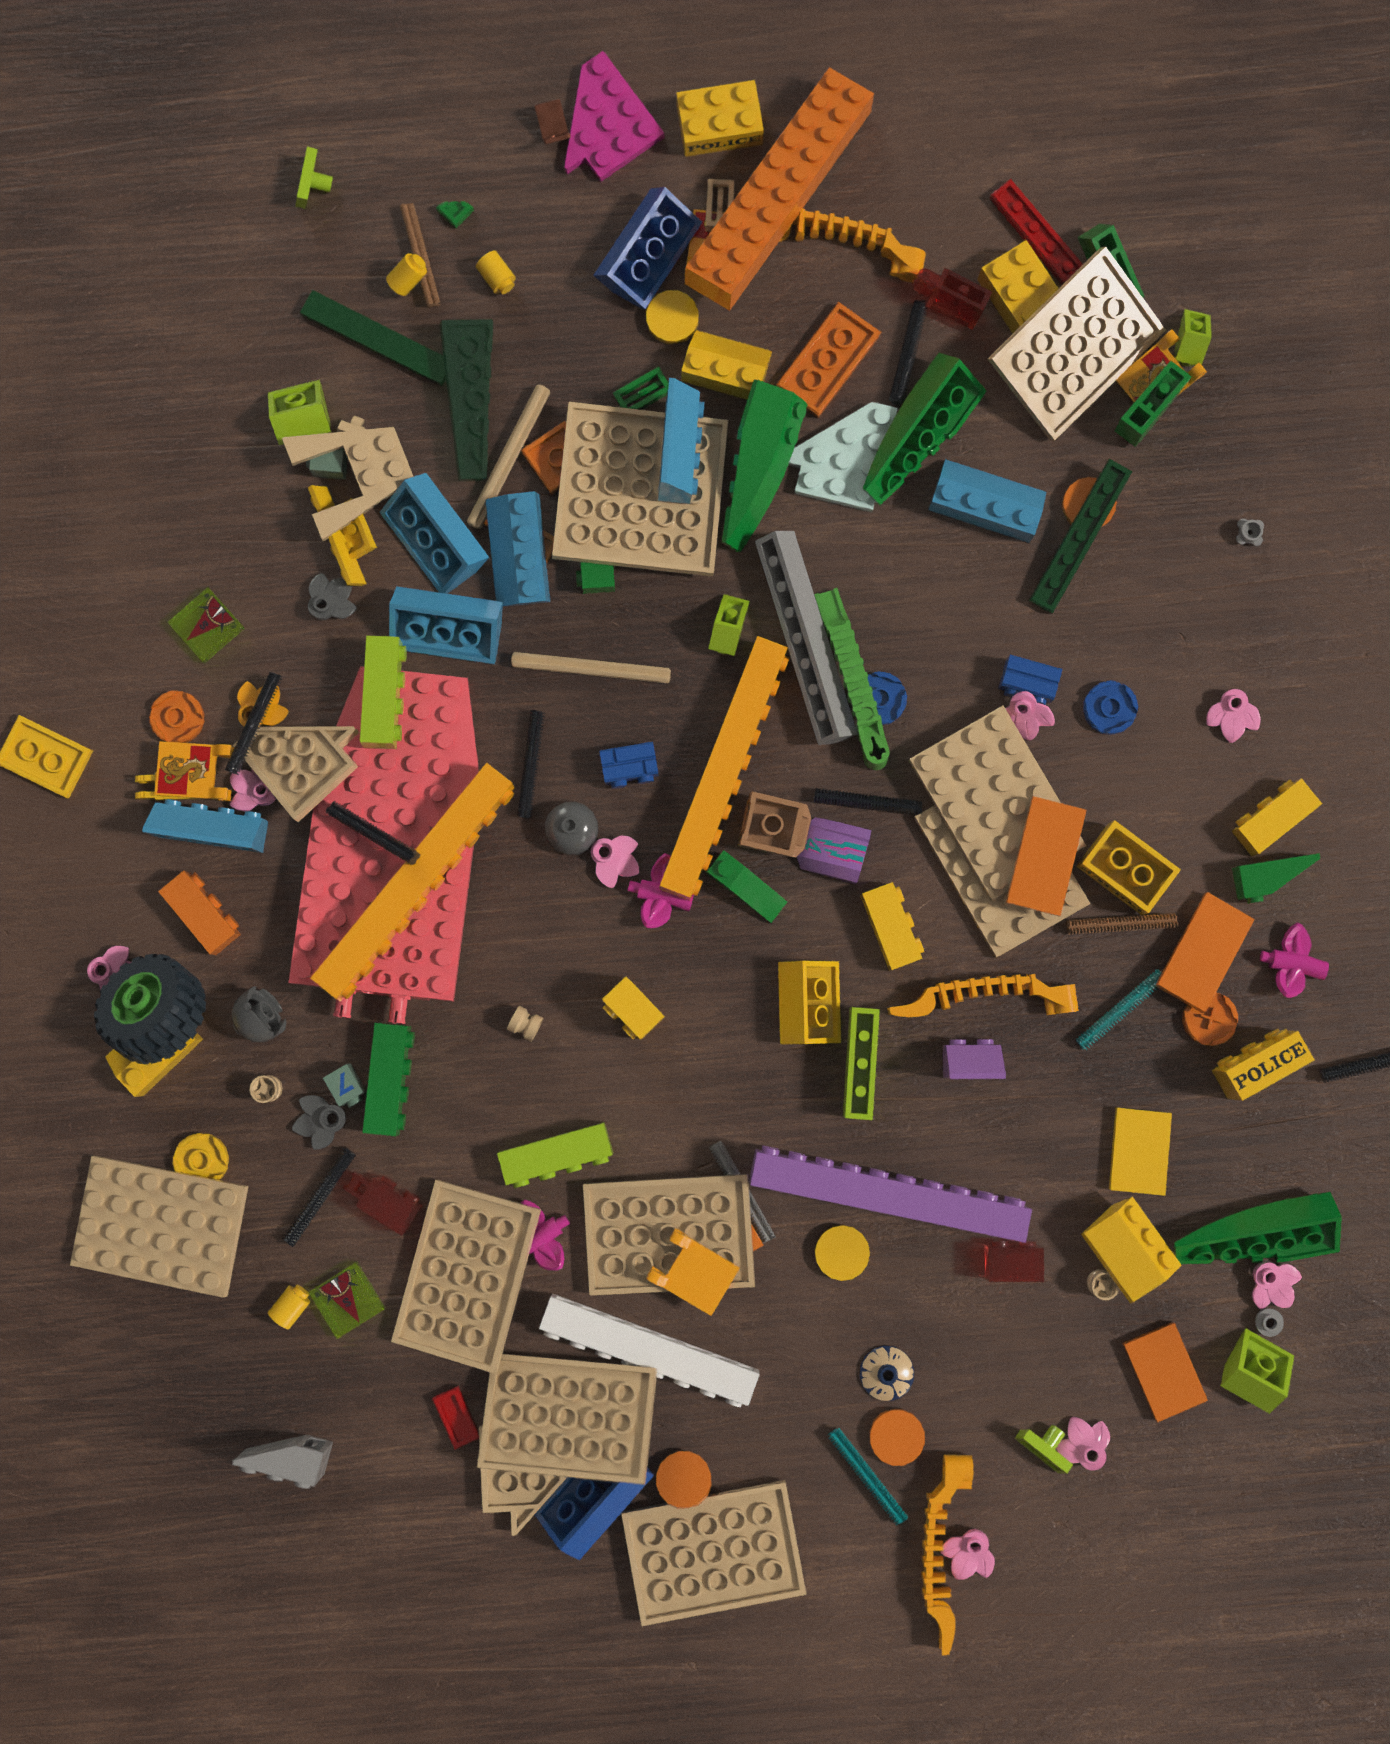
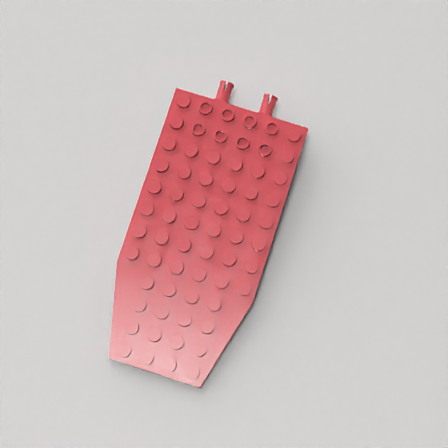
M360 666L336 725L353 726L359 732L361 731L363 666ZM401 671L405 672V687L400 688V698H403L404 710L403 715L398 716V725H402V740L397 741V749L364 748L360 743V733L343 748L358 767L313 808L289 976L290 984L315 986L323 989L310 978L405 863V860H402V858L400 859L383 847L370 841V839L357 833V831L339 822V820L329 816L326 813V809L330 807L332 802H338V805L341 804L343 808L346 807L348 811L351 810L354 814L356 813V816L359 815L361 819L364 818L367 822L369 821V824H374V827L377 826L380 830L382 829V832H387L393 838L395 837V840L398 839V841L403 842L406 846L409 845L415 851L478 774L479 763L468 678ZM474 845L471 848L466 847L460 854L462 859L453 870L449 868L443 875L445 880L436 891L432 889L425 897L427 899L425 906L418 913L414 911L408 918L410 923L401 934L396 933L390 940L392 942L390 949L383 956L380 954L373 961L375 966L365 978L361 976L355 983L357 988L353 994L363 993L389 996L391 998L388 1023L405 1024L407 1000L410 999L426 1001L434 999L454 1002ZM353 994L348 999L343 998L341 1002L336 999L334 1017L351 1018Z

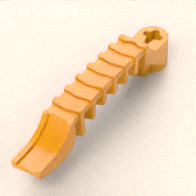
M805 208L801 209L792 225H797L795 237L797 242L804 240L805 226L811 227V239L816 240L819 236V229L825 230L826 240H831L834 232L840 233L839 241L845 243L848 235L854 236L853 244L856 247L862 245L863 239L868 240V251H874L876 245L882 246L881 256L886 257L892 262L890 275L906 282L915 283L921 281L926 252L916 247L901 245L891 233L892 228H879L878 224L868 225L864 224L863 220L857 222L850 220L846 216L844 218L836 217L833 213L825 215L820 214V211L816 210L809 212ZM791 225L779 242L788 238L791 232Z
M1020 974L1012 975V977H1006V975L997 976V978H990L988 976L975 980V978L966 979V981L962 982L956 980L948 984L942 982L936 984L935 987L925 988L921 996L911 1004L887 1008L888 1014L893 1016H925L930 1014L935 1008L934 993L938 992L942 1010L951 1008L946 990L953 991L955 1003L964 1001L961 988H968L969 997L975 998L979 997L976 986H983L985 997L993 995L992 985H998L999 995L1003 996L1009 995L1007 984H1013L1014 996L1023 995V990L1029 989V996L1035 995L1044 999L1046 1015L1079 1011L1075 984L1048 987L1036 979L1035 974H1029L1021 977Z
M943 1455L942 1481L931 1493H926L928 1507L925 1508L926 1524H923L925 1540H922L924 1556H922L924 1572H921L924 1583L922 1595L925 1599L927 1612L938 1622L939 1649H941L942 1656L949 1655L953 1645L955 1616L946 1601L937 1599L951 1597L950 1586L933 1587V1583L946 1582L944 1571H933V1567L944 1566L943 1556H933V1551H944L943 1540H934V1535L946 1534L945 1524H936V1519L948 1518V1511L943 1509V1504H951V1498L957 1489H972V1455Z

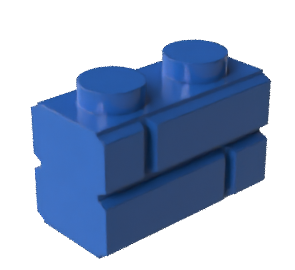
M1009 655L1005 662L998 689L1004 690V695L1011 698L1018 692L1027 691L1035 697L1037 703L1046 705V703H1051L1055 698L1062 669Z
M653 742L600 751L604 781L606 785L611 784L612 789L628 786V781L638 780V784L654 782V777L659 776Z

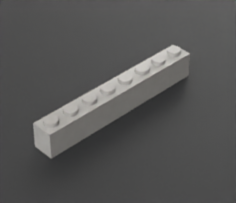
M774 531L755 541L818 746L838 743L858 735L795 532Z

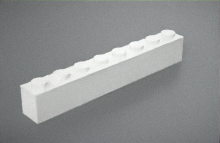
M553 1293L539 1329L544 1330L543 1334L549 1338L559 1340L560 1337L570 1340L569 1344L576 1348L584 1350L587 1346L595 1349V1354L603 1358L611 1359L612 1356L620 1358L623 1365L656 1368L658 1378H663L666 1375L674 1378L673 1382L679 1386L689 1388L690 1385L700 1388V1393L715 1398L716 1394L726 1398L725 1402L736 1407H741L742 1404L749 1406L760 1375L759 1369Z

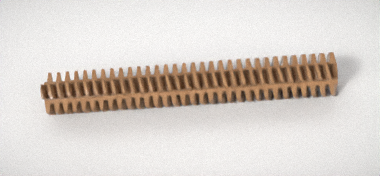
M414 203L400 205L401 213L403 214L402 217H404L403 220L407 229L406 232H408L407 235L411 250L413 251L412 254L419 255L426 263L427 273L420 280L421 288H423L422 291H424L423 294H425V303L430 308L438 307L441 305L438 304L440 303L439 295L428 261L429 258H427L428 255L420 225L418 224L419 221Z
M1167 913L1150 916L1106 917V919H1075L1072 921L1067 920L1066 925L1068 934L1070 935V932H1072L1073 935L1074 932L1075 934L1077 932L1080 934L1081 931L1082 934H1084V931L1087 934V931L1089 933L1091 931L1092 933L1094 931L1097 933V930H1099L1100 933L1102 930L1103 933L1104 930L1111 932V929L1112 932H1114V929L1117 932L1118 929L1119 931L1121 929L1122 931L1124 929L1128 931V928L1129 931H1131V928L1133 931L1135 930L1134 928L1141 930V927L1143 930H1145V927L1146 930L1148 927L1149 929L1151 927L1158 929V926L1160 929H1162V926L1163 929L1165 926L1166 928L1168 926L1172 928V925L1175 928V925L1178 927L1175 913H1170V915Z

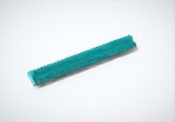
M1155 970V973L1152 972V975L1150 974V977L1145 978L1142 984L1137 985V988H1134L1135 990L1129 992L1124 999L1122 998V1001L1114 1005V1008L1112 1007L1109 1012H1106L1107 1014H1104L1101 1019L1099 1018V1021L1091 1025V1028L1089 1027L1084 1034L1078 1036L1076 1042L1083 1051L1084 1049L1088 1050L1086 1047L1090 1048L1089 1044L1092 1045L1091 1042L1095 1043L1094 1040L1098 1041L1096 1038L1100 1039L1099 1035L1103 1037L1102 1033L1105 1034L1104 1031L1108 1032L1107 1029L1111 1030L1109 1027L1113 1028L1112 1024L1115 1025L1114 1022L1118 1024L1117 1020L1121 1021L1119 1018L1123 1019L1122 1015L1126 1017L1125 1013L1128 1015L1127 1011L1131 1012L1130 1009L1134 1010L1132 1007L1136 1008L1135 1004L1138 1006L1137 1002L1141 1004L1140 1000L1144 1001L1142 998L1147 999L1145 996L1149 997L1148 993L1151 995L1150 991L1154 992L1152 989L1157 990L1155 985L1162 972L1160 970Z
M840 1428L828 1434L830 1435L829 1439L832 1438L831 1442L834 1441L833 1445L836 1444L835 1448L838 1446L837 1450L840 1449L839 1453L843 1452L841 1455H845L844 1459L847 1457L846 1462L849 1460L848 1464L851 1463L850 1467L854 1466L852 1470L856 1469L855 1473L858 1472L857 1475L860 1474L859 1478L862 1477L861 1481L864 1480L863 1484L867 1483L865 1484V1486H869L867 1489L871 1488L869 1492L873 1491L872 1495L875 1494L874 1498L877 1496L876 1501L879 1499L878 1503L881 1502L880 1506L884 1505L883 1509L886 1508L885 1512L888 1510L887 1515L890 1513L889 1517L892 1516L891 1520L895 1519L893 1522H897L896 1526L908 1518L905 1511H902L903 1509L900 1508L901 1506L898 1505L894 1497H891L890 1492L887 1491L877 1475L872 1472L873 1470L870 1469L866 1461H863L864 1459L861 1458L860 1453L857 1452Z

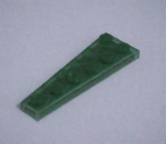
M493 319L441 320L439 326L458 482L483 481L487 478L488 408L490 404L489 384L491 378L490 361L493 341Z

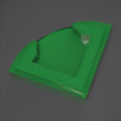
M446 201L438 205L436 210L456 229L474 211V208L465 201Z

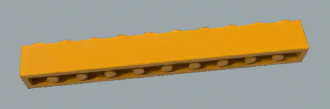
M757 636L660 883V890L690 901L692 895L698 896L703 883L702 880H699L702 869L708 870L713 857L708 853L712 844L718 845L722 830L718 829L722 819L727 821L732 809V805L728 804L731 794L737 796L742 783L738 776L741 769L747 770L752 756L747 754L750 745L756 746L761 731L757 730L760 720L766 721L771 706L766 704L770 695L775 697L780 685V681L776 680L779 671L785 672L790 657L785 656L788 647Z
M486 763L415 849L419 852L418 854H421L416 863L410 865V863L405 862L310 979L340 1002L343 998L348 999L357 988L355 983L360 977L363 976L365 978L375 966L373 961L379 954L383 956L392 946L390 940L396 933L401 934L410 923L408 918L414 911L418 913L427 903L425 897L432 889L436 891L445 880L443 875L449 868L453 870L462 859L460 854L466 847L471 848L480 837L478 832L484 825L488 827L497 816L495 811L501 804L505 806L514 795L512 791L514 789L513 783Z

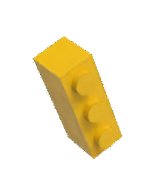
M1302 778L1294 782L1289 779L1277 789L1280 793L1273 799L1270 796L1266 797L1256 805L1259 810L1252 815L1248 812L1235 822L1238 826L1232 830V833L1251 856L1263 852L1322 805L1321 801Z
M893 882L862 893L860 897L889 971L922 959L921 953L924 952V948L920 938H914L911 928L914 927V922L909 911L905 913L901 902L905 900L900 887H895Z

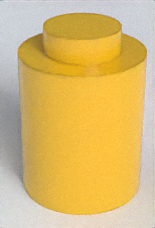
M497 251L485 254L477 262L476 269L495 294H506L512 290L516 277Z
M406 254L386 277L390 288L397 294L406 296L426 275L425 261L419 255Z
M289 1285L268 1311L269 1317L281 1327L290 1329L310 1304L308 1299L309 1293L300 1285L295 1287Z

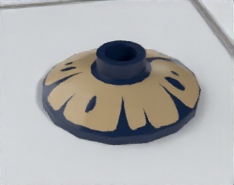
M883 1345L873 1348L865 1355L860 1365L859 1376L863 1388L870 1396L881 1401H893L901 1398L909 1391L914 1382V1368L911 1359L904 1351L895 1346ZM886 1370L893 1372V1376L889 1380L883 1378V1373Z

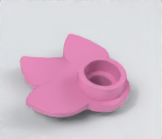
M1230 689L1223 694L1221 702L1210 707L1206 717V724L1208 726L1220 725L1225 739L1229 743H1233L1242 736L1245 728L1251 730L1259 729L1260 714L1255 706L1248 703V697L1242 690ZM1234 698L1239 699L1237 707H1232L1231 705Z
M1027 691L1015 694L1011 698L1010 706L1005 708L1022 738L1028 741L1036 737L1039 726H1054L1055 718L1050 708L1044 704L1037 703L1035 697Z
M253 769L251 771L240 770V772H237L239 775L233 773L230 775V784L237 792L229 803L232 808L240 811H250L257 805H270L276 800V797ZM266 788L265 793L260 795L261 791Z
M618 836L613 840L602 838L593 843L591 857L597 863L596 875L605 886L614 888L618 875L631 877L639 874L638 863L631 855L638 845L634 839L628 836ZM606 847L609 849L607 857L599 855L601 848Z
M124 946L111 947L103 957H97L89 963L87 968L88 977L92 982L99 984L100 990L103 985L108 984L110 981L108 978L120 970V966L125 963H131L127 961L129 948ZM102 965L106 968V973L103 976L98 973V969Z
M1269 1261L1258 1263L1253 1269V1278L1256 1284L1252 1291V1299L1255 1305L1261 1310L1266 1308L1270 1302L1281 1308L1291 1307L1295 1298L1294 1290L1291 1286L1302 1279L1300 1272L1287 1263L1280 1265Z
M1071 1417L1068 1424L1069 1439L1061 1440L1056 1448L1057 1452L1071 1463H1081L1088 1470L1095 1471L1102 1468L1106 1462L1105 1448L1110 1441V1433L1103 1421H1100L1091 1428L1084 1420ZM1091 1450L1098 1454V1459L1094 1462L1089 1461L1087 1458V1453Z
M970 1529L962 1537L947 1539L944 1542V1551H940L942 1555L952 1558L951 1571L957 1580L967 1579L975 1571L987 1578L991 1575L994 1568V1556L988 1550V1537L978 1529ZM974 1542L980 1544L976 1547L970 1546Z

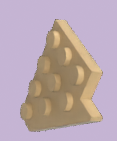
M353 726L259 727L260 729H257L259 732H255L257 735H254L256 738H252L254 740L251 741L253 745L250 744L252 747H248L250 751L247 750L249 754L246 753L247 757L244 756L248 765L295 821L299 822L358 767L343 748L360 732Z
M483 1426L479 1427V1443L481 1442ZM481 1469L483 1513L511 1512L512 1536H516L567 1477Z

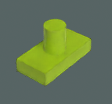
M308 146L295 205L306 209L310 188L330 193L333 180L332 176L314 172L318 149Z
M1054 1425L1049 1427L1042 1439L1030 1429H1021L1014 1438L1058 1474H1067L1073 1466L1070 1461L1055 1450L1065 1436V1433Z

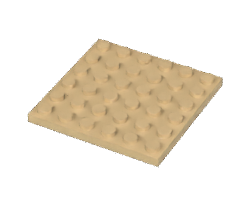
M569 402L552 559L713 576L728 420L707 417L698 418L697 427H702L701 444H696L695 453H700L699 469H694L693 478L698 479L697 495L691 496L690 504L658 501L665 413Z

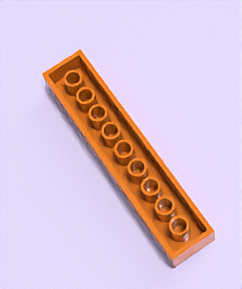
M830 67L686 265L685 285L730 311L798 216L801 209L808 202L871 113L874 98L873 92Z

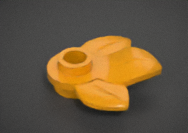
M248 681L241 686L237 695L241 706L238 711V720L244 727L248 720V714L254 708L257 697H259L260 691L263 688L262 686L256 690ZM276 686L278 690L275 689L277 693L274 692L275 696L272 695L274 699L271 698L272 702L269 701L271 705L268 704L270 708L267 707L268 711L265 710L267 714L264 713L266 717H262L264 720H261L263 722L260 723L261 725H277L288 715L289 710L278 705L280 700L279 686Z

